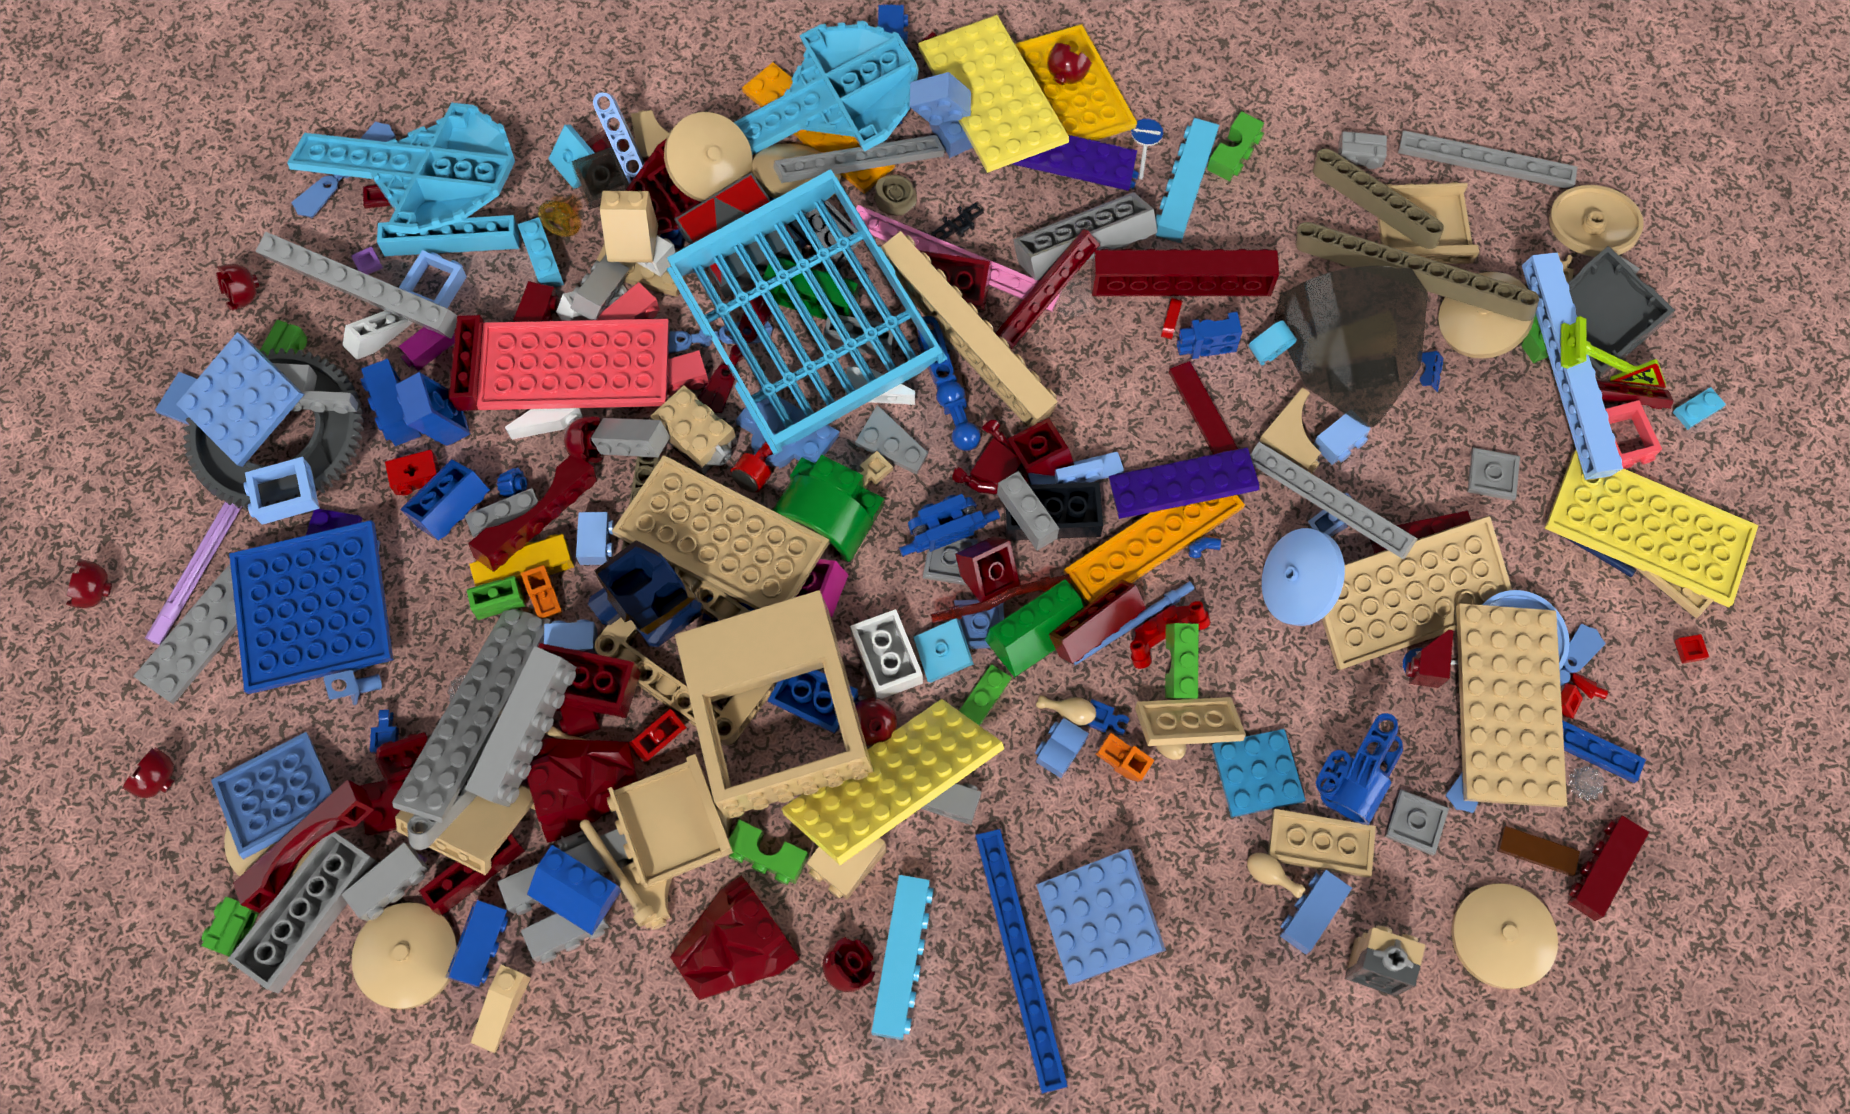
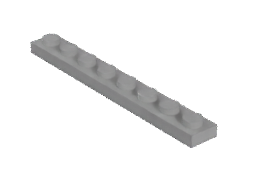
M1405 130L1401 134L1398 153L1567 189L1575 186L1578 167Z
M937 135L878 144L865 152L861 147L775 160L773 167L780 182L786 183L815 178L830 169L834 174L943 157L945 149Z
M1258 442L1250 456L1254 467L1398 557L1405 559L1418 538L1263 443Z

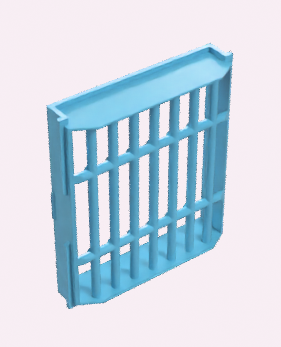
M831 169L667 257L671 266L667 268L668 273L704 335L711 336L719 354L737 381L735 388L774 455L782 451L781 447L799 441L918 375L935 361L940 364L947 360L942 348L896 277L895 270L882 248L876 244L874 237ZM834 193L858 232L847 238L843 236L824 204ZM814 209L818 210L837 242L827 249L823 247L805 217V214ZM797 219L817 253L808 259L803 258L784 226ZM777 230L797 264L788 270L783 269L764 237ZM862 239L906 311L895 317L891 315L850 247ZM755 241L776 274L775 277L768 281L762 279L744 248ZM841 251L844 253L884 319V323L875 328L870 325L830 257ZM734 252L738 254L756 285L755 288L746 293L743 292L724 260L725 257ZM821 262L824 264L863 329L864 334L855 339L851 338L812 273L811 267ZM714 263L717 264L736 296L735 299L726 304L722 302L704 271L705 268ZM800 273L805 277L844 345L835 350H831L790 281L791 278ZM696 274L715 306V310L705 315L703 314L682 276ZM780 284L783 285L824 356L815 361L810 360L769 290ZM762 295L803 365L802 368L793 373L790 372L749 302ZM740 306L743 308L783 377L773 384L768 381L729 312ZM720 317L722 318L761 385L762 390L750 395L711 328L710 322ZM910 318L930 348L916 356L898 326ZM889 330L908 359L906 363L898 367L895 366L878 336ZM869 341L888 371L877 379L858 350V347ZM847 353L851 354L868 383L855 390L837 360ZM827 364H830L847 393L846 396L837 401L833 399L817 372L818 369ZM807 375L810 376L827 405L815 413L796 382ZM787 386L806 418L795 424L776 392ZM767 397L786 428L775 435L756 403Z

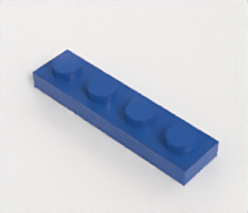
M1562 720L1564 751L1632 783H1636L1639 780L1646 761L1645 758Z

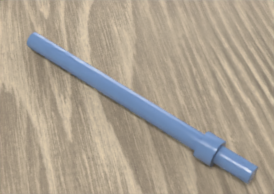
M1189 581L1176 590H1170L1164 594V598L1143 610L1135 619L1130 620L1118 632L1110 635L1102 641L1101 645L1093 648L1081 660L1073 664L1077 665L1169 605L1177 604L1180 602V598L1194 590L1193 584Z

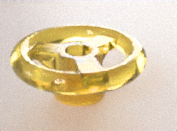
M554 200L546 201L540 205L538 217L542 225L551 233L562 237H570L578 233L580 219L570 205ZM555 207L554 211L545 212L547 208ZM570 218H572L574 222L573 228H571L569 224ZM548 220L559 224L563 230L556 228Z

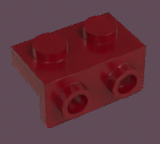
M426 732L420 734L413 733L396 742L389 741L377 748L375 761L387 785L407 778L426 745L428 737Z

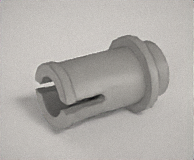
M582 830L567 837L562 835L561 839L557 840L560 850L565 852L588 842L589 839Z

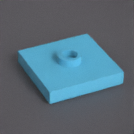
M569 124L564 125L549 160L572 188H578L595 153Z
M957 618L914 636L927 681L930 683L974 665L960 620Z

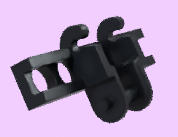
M977 202L965 210H962L961 206H959L957 211L960 215L952 221L950 219L947 221V217L944 216L942 218L944 224L933 231L931 236L936 237V234L941 232L944 235L938 239L944 241L956 232V235L962 238L965 231L975 229L974 222L971 221L982 215L984 210L978 207ZM977 209L978 211L973 215L970 213L971 210ZM960 221L962 225L958 227L954 222ZM948 227L950 231L945 232V228Z

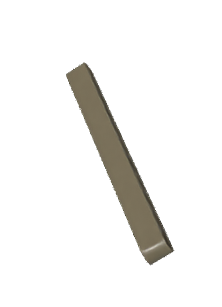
M1304 222L1297 227L1296 248L1301 252L1520 321H1530L1535 317L1539 295L1532 290L1314 223Z

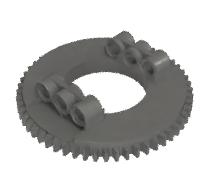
M280 348L278 354L274 349H271L269 355H267L262 350L261 353L272 363L310 365L317 375L314 391L351 393L358 402L357 412L345 414L326 410L324 412H314L315 429L308 445L297 456L292 458L304 457L311 466L316 492L319 491L324 494V486L327 485L332 488L331 480H340V474L347 472L345 470L346 466L352 465L351 458L357 456L354 452L355 449L360 448L357 441L363 438L359 432L364 431L361 425L364 422L361 414L364 412L360 407L362 403L358 399L359 395L347 376L340 369H337L335 364H330L327 359L322 360L319 355L314 357L311 352L305 355L302 350L295 353L291 348L288 353L283 348ZM186 418V422L190 426L184 427L188 434L183 436V439L187 442L184 444V448L188 451L185 453V456L189 459L188 464L193 468L191 469L192 472L213 496L216 495L219 500H224L228 505L233 503L236 508L242 506L248 511V504L251 502L250 496H247L244 489V482H247L245 472L270 465H257L248 461L243 467L236 465L191 418ZM296 474L258 484L262 507L301 497Z

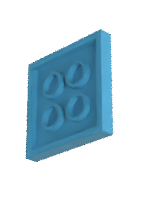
M1285 729L1247 736L1244 738V741L1212 744L1211 747L1231 818L1304 803L1306 801Z

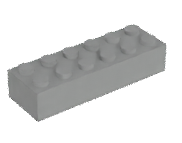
M1133 192L1015 238L1013 241L1018 263L1037 281L1042 279L1083 229L1088 230L1098 241L1100 246L1097 250H1115L1127 247L1130 243L1147 239L1149 236L1156 234L1155 213L1150 205ZM1094 253L1086 262H1088L1090 259L1094 257Z
M534 646L465 790L506 807H510L511 803L516 801L519 795L518 788L522 780L526 779L530 773V763L533 757L541 750L542 738L545 732H548L553 725L554 713L556 709L562 706L565 699L564 693L567 686L573 683L577 667L559 656Z
M336 832L321 839L227 961L267 990L279 994L348 904L341 894L379 862Z

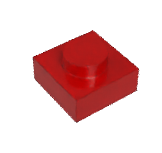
M1702 634L1681 637L1674 641L1682 664L1709 658Z
M1566 683L1561 692L1562 714L1571 719L1574 718L1583 700L1576 685Z

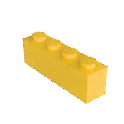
M563 534L550 535L545 540L536 543H526L521 550H518L504 565L494 572L478 560L469 564L475 587L500 579L504 580V578L514 575L521 585L524 584L521 576L522 572L545 565L549 575L574 568L570 550Z

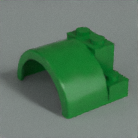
M823 455L819 457L816 464L801 457L790 475V483L772 511L803 524L829 539V542L840 553L841 559L851 562L883 509L884 498L865 489L863 486V475Z

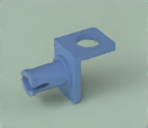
M353 670L324 676L323 679L330 700L351 696L353 705H357L358 697L361 693L382 689L379 674L356 679ZM341 679L346 682L347 687L343 691H335L331 686L332 682Z

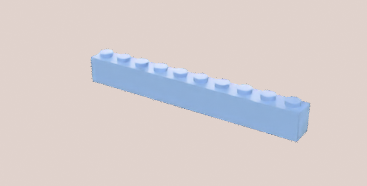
M1558 252L1532 255L1522 265L1528 289L1539 295L1536 316L1585 480L1610 477L1623 469L1622 458L1616 447L1615 436L1609 424V416L1602 401V393L1598 387L1595 370L1592 367L1589 355L1586 354L1585 362L1569 369L1561 366V324L1567 323L1571 325L1576 322L1577 317L1576 307L1572 302L1569 292V284L1566 282L1563 272V264L1559 259Z

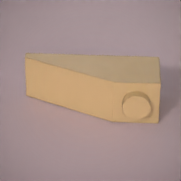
M502 964L500 965L488 990L471 1040L472 1044L496 1053L527 988L530 977Z

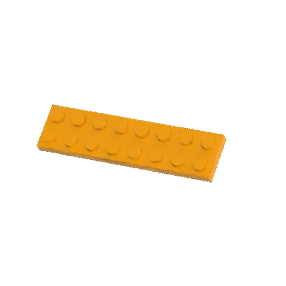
M772 62L742 87V92L760 107H763L782 97L786 89H790L793 83L792 77ZM799 130L793 134L806 146L823 153L861 147L855 137L808 130ZM895 165L840 174L865 194L880 178L886 176L894 169Z
M1237 495L1151 512L1065 568L1063 573L1085 602L1090 604L1122 579L1133 583L1187 547L1191 542L1205 535L1242 510L1245 504Z

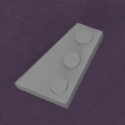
M878 405L855 441L856 446L873 454L878 451L887 461L916 475L928 457V452Z

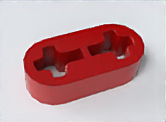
M1171 299L1161 337L1172 340L1182 300Z

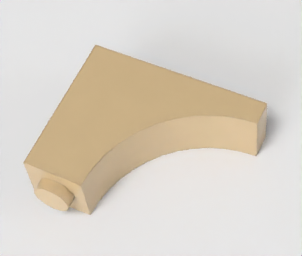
M652 110L631 114L636 145L644 163L657 145L669 135V132L658 124Z
M1302 387L1264 432L1259 442L1308 472L1313 473L1320 464L1317 460L1321 452L1310 442L1303 429L1302 408L1310 392Z
M635 863L622 867L625 877L641 901L648 906L651 905L657 914L650 923L644 926L647 929L652 927V930L665 926L667 924L666 920L671 918L668 907V891L672 878L645 888L641 882L637 883L634 878L632 868L636 867Z

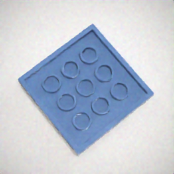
M237 332L176 404L236 465L243 467L304 394L243 334Z
M307 732L211 780L236 849L242 859L280 841L333 793V789Z
M1131 849L1123 850L1036 884L1069 985L1166 951Z

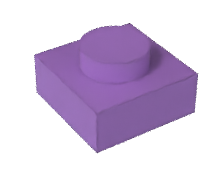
M372 246L351 255L358 271L369 275L383 268Z

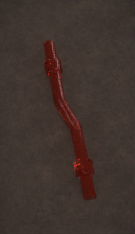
M1069 574L1052 578L1050 576L1041 577L1039 581L1013 586L987 601L959 607V605L951 606L949 610L930 614L932 623L949 619L953 620L955 618L960 620L962 616L991 610L1014 596L1039 590L1045 592L1065 579L1068 583H1071Z

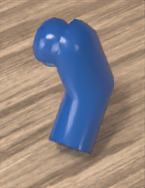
M1201 536L1189 544L1188 549L1190 551L1188 554L1192 558H1200L1201 552L1205 549L1220 550L1221 539Z

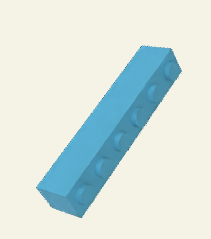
M1194 118L1192 125H1187L1184 138L1187 140L1185 144L1181 143L1178 156H1181L1180 161L1175 160L1172 174H1175L1174 179L1169 178L1166 191L1169 192L1168 197L1163 196L1160 209L1163 210L1162 215L1157 214L1155 219L1157 237L1177 243L1182 242L1217 136L1218 124Z
M514 215L465 218L461 222L417 234L391 232L388 227L389 222L378 223L377 243L384 256L419 255L422 250L428 253H454L519 249V227Z
M899 875L871 1031L872 1035L903 1040L904 1034L909 1035L912 1019L907 1018L909 1007L914 1008L916 992L912 991L913 981L919 980L921 968L920 965H916L917 955H923L925 939H920L922 929H927L929 914L925 913L926 903L931 904L934 888L929 887L930 880Z

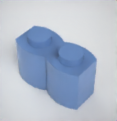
M1065 718L1060 723L1055 721L1048 732L1051 735L1047 743L1042 741L1035 752L1038 755L1036 763L1059 778L1063 777L1089 736V733Z

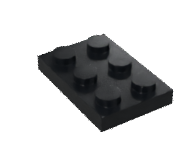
M828 200L824 202L844 237L847 238L858 232ZM817 209L805 214L824 248L827 249L837 243ZM797 219L788 223L815 251ZM860 241L850 246L853 251ZM842 251L830 257L837 270L847 260Z

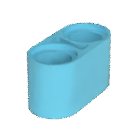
M1282 320L1252 340L1248 347L1261 365H1265L1264 362L1268 360L1270 362L1294 345L1297 339L1285 321Z

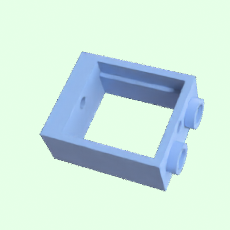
M422 250L399 288L448 308L467 276L463 266L457 261H448L437 253H428ZM429 265L450 273L449 278L435 300L412 292Z
M304 457L245 472L247 482H244V489L247 496H250L251 502L248 504V510L251 517H255L262 525L320 509L311 466ZM293 474L297 475L301 497L262 507L258 484Z

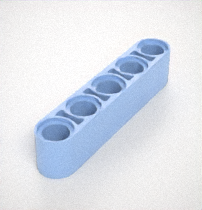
M598 93L593 99L594 108L630 184L644 165V160L614 96L609 93ZM606 96L610 100V106L604 110L600 106V100ZM612 118H617L620 122V127L616 131H613L609 126ZM622 139H626L630 145L626 152L619 148V142ZM631 160H636L639 164V169L636 173L629 170L628 165Z

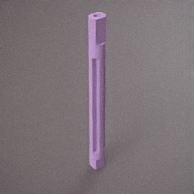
M224 502L145 636L146 640L156 645H160L165 640L242 506L236 508L233 503L228 505Z

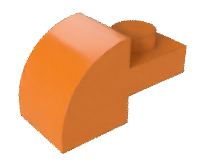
M545 565L522 572L521 576L537 617L543 619L562 613L554 585Z
M1112 733L1107 735L1095 754L1114 767V771L1136 782L1142 781L1154 762V759L1135 746H1129Z

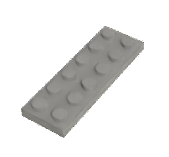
M230 564L133 676L172 704L179 699L237 630Z

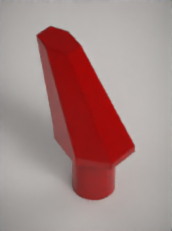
M1571 673V681L1590 699L1594 696L1606 699L1608 690L1597 687L1596 682L1578 673Z

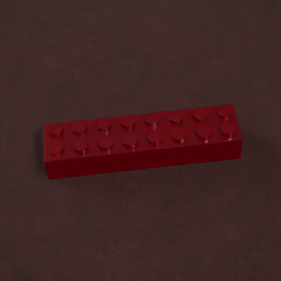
M1095 250L1091 268L1092 296H1272L1279 277L1278 250Z

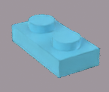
M1710 387L1676 408L1673 413L1688 430L1722 409L1726 404Z

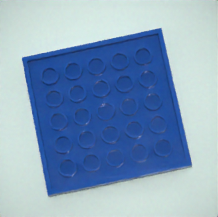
M372 520L229 553L245 693H257L331 674L393 661L376 528Z

